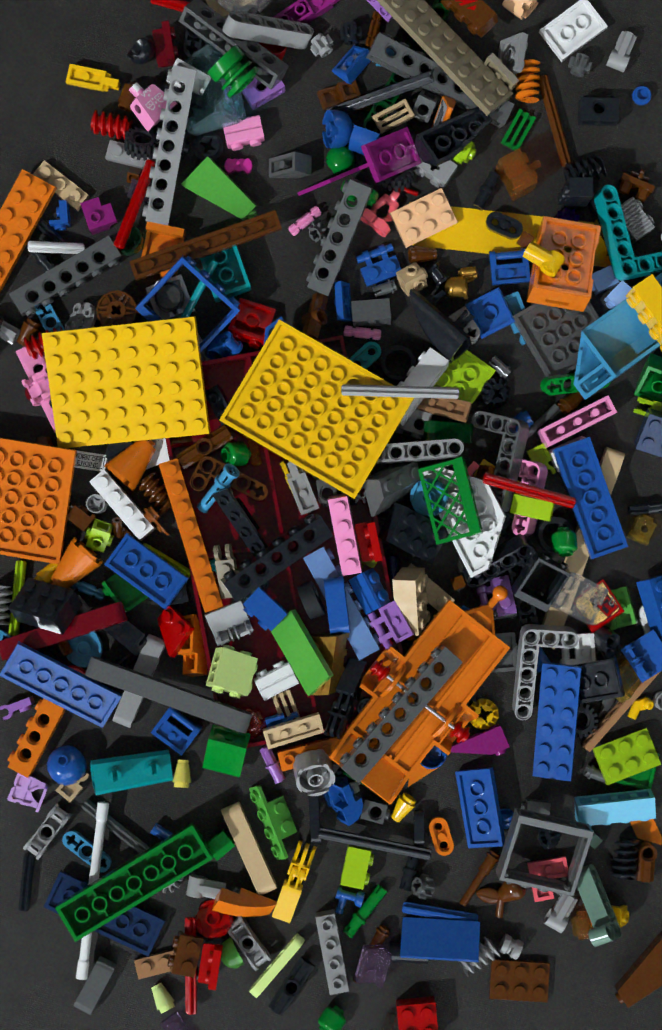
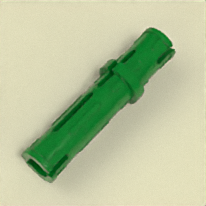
M378 884L357 913L354 912L353 918L343 929V932L350 938H353L359 928L366 924L365 920L388 891Z

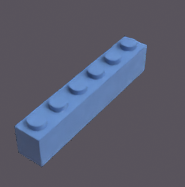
M325 546L303 558L324 597V578L342 576L340 566H335L332 561L335 558L330 548L326 549ZM347 582L345 583L350 624V633L347 639L358 659L361 660L379 650L380 642L376 633L372 634L370 621L367 616L363 617L360 610L363 608L358 599H353L351 595L353 590Z

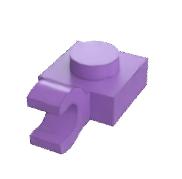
M33 696L1 706L0 710L7 709L9 711V714L4 716L3 720L11 718L14 711L18 709L20 713L31 709L30 705L35 703Z

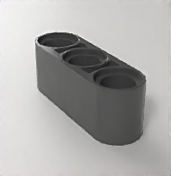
M100 955L73 1006L91 1015L117 964Z

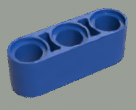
M344 577L324 578L330 634L350 633Z

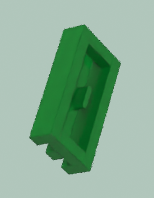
M519 109L501 144L518 152L536 117H532L529 113ZM522 116L523 119L509 143L507 139L519 117ZM526 120H529L530 122L517 146L513 145Z

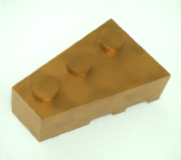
M319 633L311 636L334 674L313 695H330L336 692L339 680L345 670L343 662L344 656L347 655V649L345 648L349 633L334 635Z

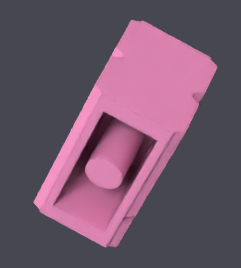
M260 115L222 123L228 149L232 148L233 151H236L249 144L251 147H255L265 141Z

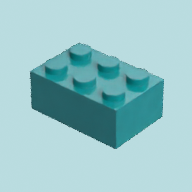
M237 246L200 258L204 270L207 269L211 259L218 262L210 280L214 284L218 282L226 290L224 293L228 297H234L252 290ZM212 291V294H213V297H214V299H215V302L217 303V302L222 301V300Z

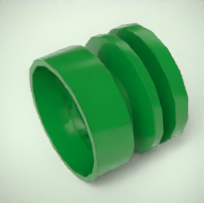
M237 45L226 52L207 72L215 83L223 78L226 82L221 88L223 91L229 86L232 87L227 93L229 98L241 93L253 81L256 73L259 71L256 66L250 71L247 70L252 64L251 60L243 65L241 64L245 54Z

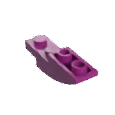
M298 0L275 15L274 18L307 24L334 8L333 5L340 0Z

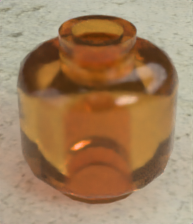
M587 911L576 912L577 916L571 918L572 933L575 937H578V940L589 939L588 931L593 928Z

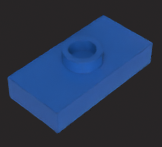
M343 281L334 282V305L336 307L337 320L350 322L352 321L350 283Z

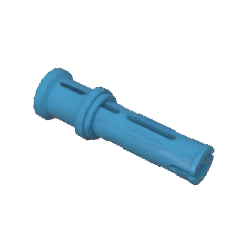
M229 463L223 467L222 473L215 477L214 485L197 505L201 512L207 513L216 501L212 496L213 493L231 487V482L240 475L237 467Z

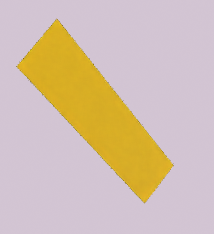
M453 206L450 207L458 223L413 244V246L489 254V251H495V253L519 251L522 248L516 244L519 238L511 240L490 231L486 227L488 215L498 211H481ZM500 212L520 221L523 226L522 234L526 231L534 237L533 242L536 243L537 232L543 219L542 216ZM492 220V224L497 226L498 221ZM579 221V222H581V223H587V224H592V225H594L593 222ZM509 228L511 233L516 232L515 228ZM600 236L595 252L594 266L608 267L611 265L609 256H606L608 254L607 247ZM565 247L564 251L569 253L571 252V249L569 247Z

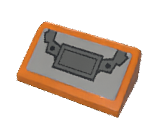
M445 95L442 96L432 127L450 120L456 104L455 99Z

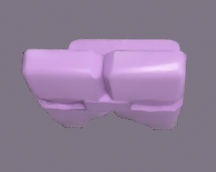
M17 773L13 783L14 786L11 788L7 798L8 801L36 808L35 812H39L48 789V784L33 776L27 778ZM37 789H44L39 803L36 802L31 792Z

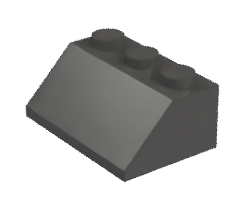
M417 461L394 463L367 478L363 486L371 517L391 508L394 502L399 504L410 498L411 489L415 483L420 481Z

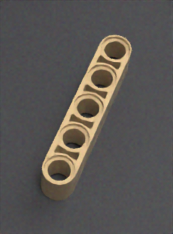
M236 802L221 809L224 820L257 893L264 895L277 889L275 879L241 803Z

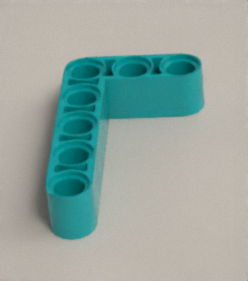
M605 185L595 193L594 202L615 278L624 281L660 273L662 271V252L639 257L634 256L618 192L614 186Z

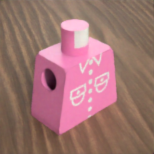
M136 82L129 89L136 97L130 108L149 132L161 121V108H166L167 101L163 100L164 92L156 85L151 84L144 90ZM176 101L171 103V111L176 106Z

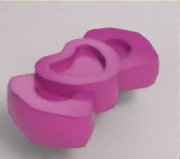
M228 158L225 161L224 168L227 174H231L234 171L238 173L243 171L246 174H250L253 164L249 158L239 160Z

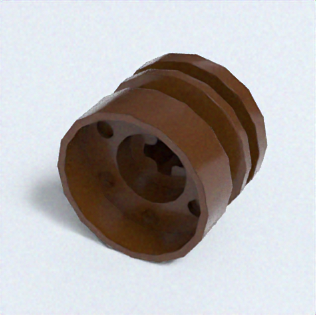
M118 290L110 291L103 295L96 309L97 317L103 326L140 322L141 315L135 309L137 304L133 298L126 292ZM116 308H117L118 310H120V312H121L120 315L115 314V311H114V310H115Z

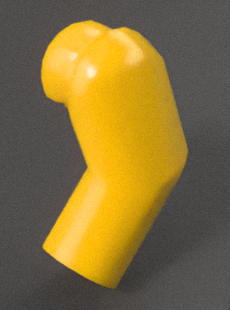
M647 697L635 700L627 717L636 720L639 712L646 709L651 710L654 707V702Z

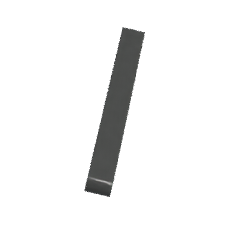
M91 656L85 676L237 732L247 733L253 716L248 711L99 657Z

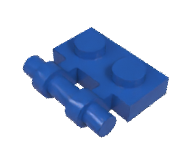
M391 243L385 246L382 244L377 249L369 252L366 250L361 255L356 256L358 264L364 261L366 263V267L360 269L366 287L397 276L396 272L401 270L396 255L390 258L387 255L388 252L394 250ZM381 255L382 261L373 264L371 259Z

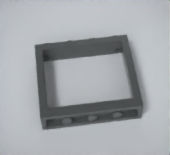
M515 808L496 874L499 880L505 881L507 884H519L523 888L533 887L542 892L551 891L560 896L563 894L574 896L594 831L586 823ZM521 824L579 836L565 881L507 869Z

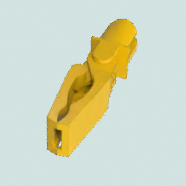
M300 840L287 872L289 877L283 882L277 899V905L272 913V917L288 923L291 922L303 889L301 883L303 880H306L317 849L313 845L309 859L306 861L305 858L310 844L306 843L301 858H297L303 842Z

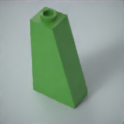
M208 156L181 183L183 187L242 220L251 219L257 214L256 209L258 206Z

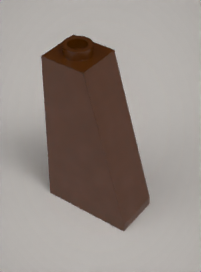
M662 932L654 938L614 986L617 990L615 996L620 1004L625 1003L629 1008L662 986Z

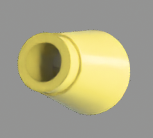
M177 760L172 780L174 787L189 788V783H191L189 760Z

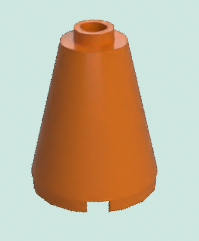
M152 440L136 441L108 461L104 467L109 472L111 471L124 485L134 491L156 451L154 448L156 444Z
M74 537L51 577L53 581L51 584L68 589L103 563V560L101 558L97 560V554L90 548L85 547L86 544L82 541L77 543V538Z

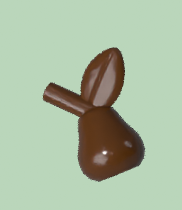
M503 881L498 891L493 888H481L476 891L478 898L485 903H497L495 916L498 918L503 917L505 902L520 900L526 894V888L519 886V884H507L505 881Z

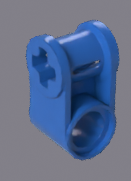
M226 331L217 335L211 341L205 354L210 360L234 356L241 352L243 343L237 341L230 331Z

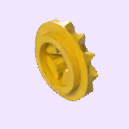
M478 699L469 708L480 714V707L482 706L484 711L490 713L486 715L487 722L482 717H478L470 721V723L478 729H489L496 724L499 718L498 708L488 699Z

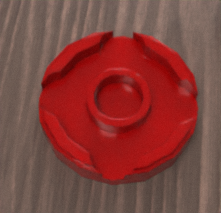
M215 899L207 900L198 908L199 911L195 915L198 932L209 939L221 938L227 934L233 922V915L212 910Z

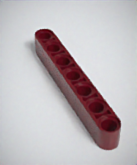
M123 602L113 603L75 616L63 635L37 628L1 640L2 661L8 660L18 641L35 650H40L125 622L128 618Z

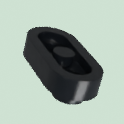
M492 212L486 219V227L505 238L514 240L522 234L523 226L521 222L505 214ZM492 220H497L498 225L494 226ZM509 228H515L516 232L511 233Z

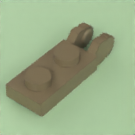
M231 544L225 545L226 559H222L220 546L214 545L213 551L221 599L232 598L221 581L227 571L237 569Z

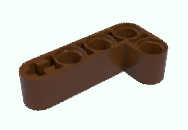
M209 456L203 457L190 479L191 487L198 492L206 490L212 478L215 479L217 475H220L226 464ZM210 460L213 462V468L206 471L203 468V464L205 461ZM241 472L231 482V488L256 501H263L268 497V489L264 484ZM203 478V487L196 488L194 485L195 479ZM241 478H245L248 481V485L243 489L237 486V482ZM252 482L255 483L253 485L254 488H263V492L265 493L263 496L260 495L259 497H256L257 493L253 490H251L250 493H247V491L251 488Z

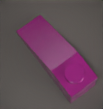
M497 724L469 736L465 742L453 743L451 752L495 754L498 756L507 752L506 749L509 748V744L501 726Z

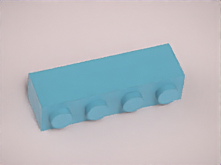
M651 789L574 797L576 821L589 824L590 827L592 825H610L612 823H629L631 821L656 819L655 797Z

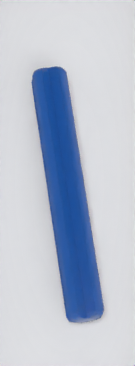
M404 901L402 905V912L444 920L478 921V914L407 901Z

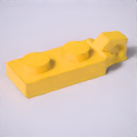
M69 64L66 84L108 92L109 89L119 90L121 83L119 79L111 78L112 75L106 71Z

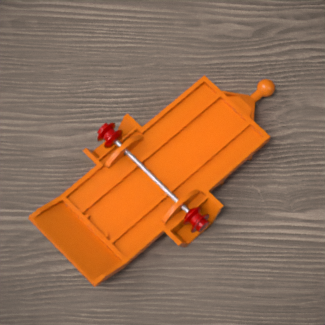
M498 585L493 589V596L487 604L463 611L448 599L404 656L393 647H389L379 655L364 674L360 688L371 695L372 698L347 728L330 754L329 758L338 765L341 763L339 760L343 754L349 753L354 748L352 745L358 737L362 738L366 734L365 730L368 725L378 720L380 711L384 707L388 708L393 702L391 700L398 691L402 692L406 687L404 685L405 682L419 672L417 670L418 667L432 657L430 654L437 646H445L463 662L361 781V783L387 803H393L411 774L434 745L449 755L456 738V742L460 743L461 741L465 742L470 736V728H465V726L470 721L477 719L479 715L466 704L510 649L508 645L495 636L493 608L498 601L506 599L508 591L504 586ZM437 662L434 665V671L436 673L441 671L442 664L440 662ZM425 677L421 680V686L427 687L429 679ZM412 692L408 695V701L414 702L416 700V693ZM402 707L395 710V717L403 715ZM390 723L383 724L382 732L385 733L390 730ZM377 738L370 739L369 747L373 748L377 745ZM359 753L356 756L355 760L357 763L365 759L364 753Z

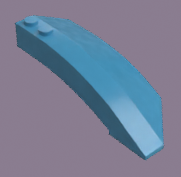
M660 273L655 278L662 287V273ZM626 299L581 331L573 385L585 400L661 346L657 340L650 336L649 328L646 324L640 322L637 311L628 305Z

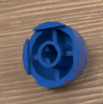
M327 110L322 121V125H326V132L322 131L325 146L333 149L348 145L355 124L347 113L341 110Z
M68 745L60 746L53 750L47 761V770L51 778L58 784L65 786L77 783L85 775L87 768L86 759L82 752Z

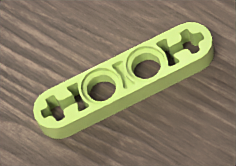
M297 933L249 989V992L257 998L303 945L305 939Z

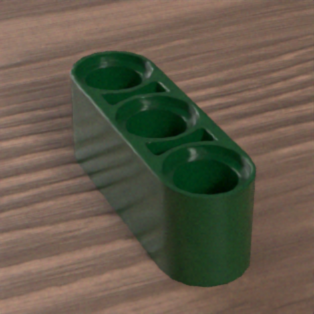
M424 421V441L459 439L462 443L472 444L473 424Z

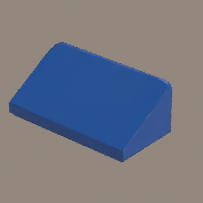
M353 45L332 69V72L346 83L352 84L370 63L371 60L366 58L369 50Z

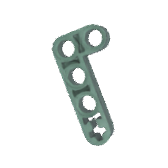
M592 864L584 866L577 888L593 926L588 931L589 939L593 946L597 947L620 938L622 932L596 868Z

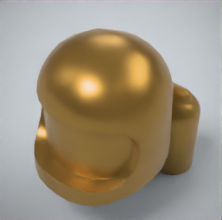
M476 267L461 268L458 271V277H451L446 281L445 292L449 298L464 297V299H468V283L478 279Z

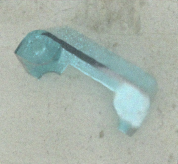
M207 44L185 59L184 62L207 74L223 54ZM211 78L203 94V97L208 100L204 111L193 108L194 117L191 116L187 119L186 127L188 132L198 136L238 124L245 120L246 113L241 93L229 98L227 93L232 87L229 86L224 91L221 89L226 82L223 78L215 83Z

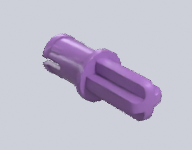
M267 745L262 747L260 753L266 763L265 768L269 769L275 784L282 782L286 777L279 766V760H276L272 749H268Z

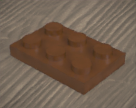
M495 958L494 961L491 960L489 999L548 1003L550 963L546 961Z

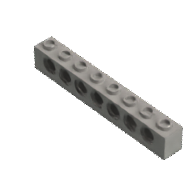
M173 65V69H168L167 81H170L169 89H165L163 100L167 101L165 109L161 108L160 120H163L162 128H158L156 139L160 140L159 147L154 148L153 159H156L155 167L151 166L149 178L153 179L152 186H148L146 192L149 203L144 205L142 216L146 217L145 221L163 225H168L196 75V70L176 65ZM175 83H183L185 90L182 93H177L173 87ZM175 101L181 104V110L177 113L170 109L171 103ZM169 121L177 123L178 129L175 132L168 131L166 125ZM167 140L174 143V149L170 152L165 151L163 148V143ZM162 160H168L171 163V168L168 171L161 170L159 164ZM165 179L167 181V188L159 190L156 187L157 180ZM161 198L164 201L163 208L155 209L153 207V200Z

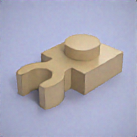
M87 773L73 785L65 786L60 784L55 791L71 803L83 789L79 784L89 778V774Z

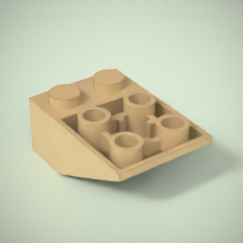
M402 567L392 580L393 597L414 634L419 636L422 630L425 629L427 622L430 621V611H427L429 594L426 593L428 576L425 574V568Z

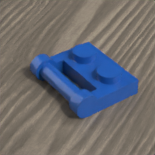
M521 248L519 251L498 253L489 251L492 286L530 282L529 260L522 257L526 248ZM522 258V263L496 265V260Z
M169 707L151 733L182 756L200 732L202 726L196 725L176 709ZM169 717H174L192 731L191 734L187 735L168 721Z

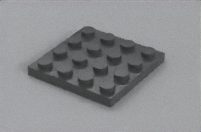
M589 301L584 312L533 304L515 314L513 318L515 320L514 324L547 377L567 374L576 369L581 331L599 319V316Z

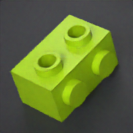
M348 844L340 885L362 890L364 889V884L368 885L370 873H367L368 865L372 866L374 854H371L370 848Z

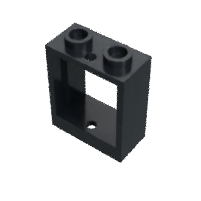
M535 550L511 587L513 595L547 612L571 576L568 569L569 566L561 560H558V562L553 560L545 552L539 553ZM539 562L559 571L543 596L524 587Z

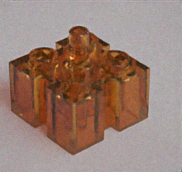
M520 148L500 158L495 168L497 174L501 176L500 179L504 182L513 202L533 192L538 183V175L535 169L541 167L539 160L527 165L529 159L525 152H521Z

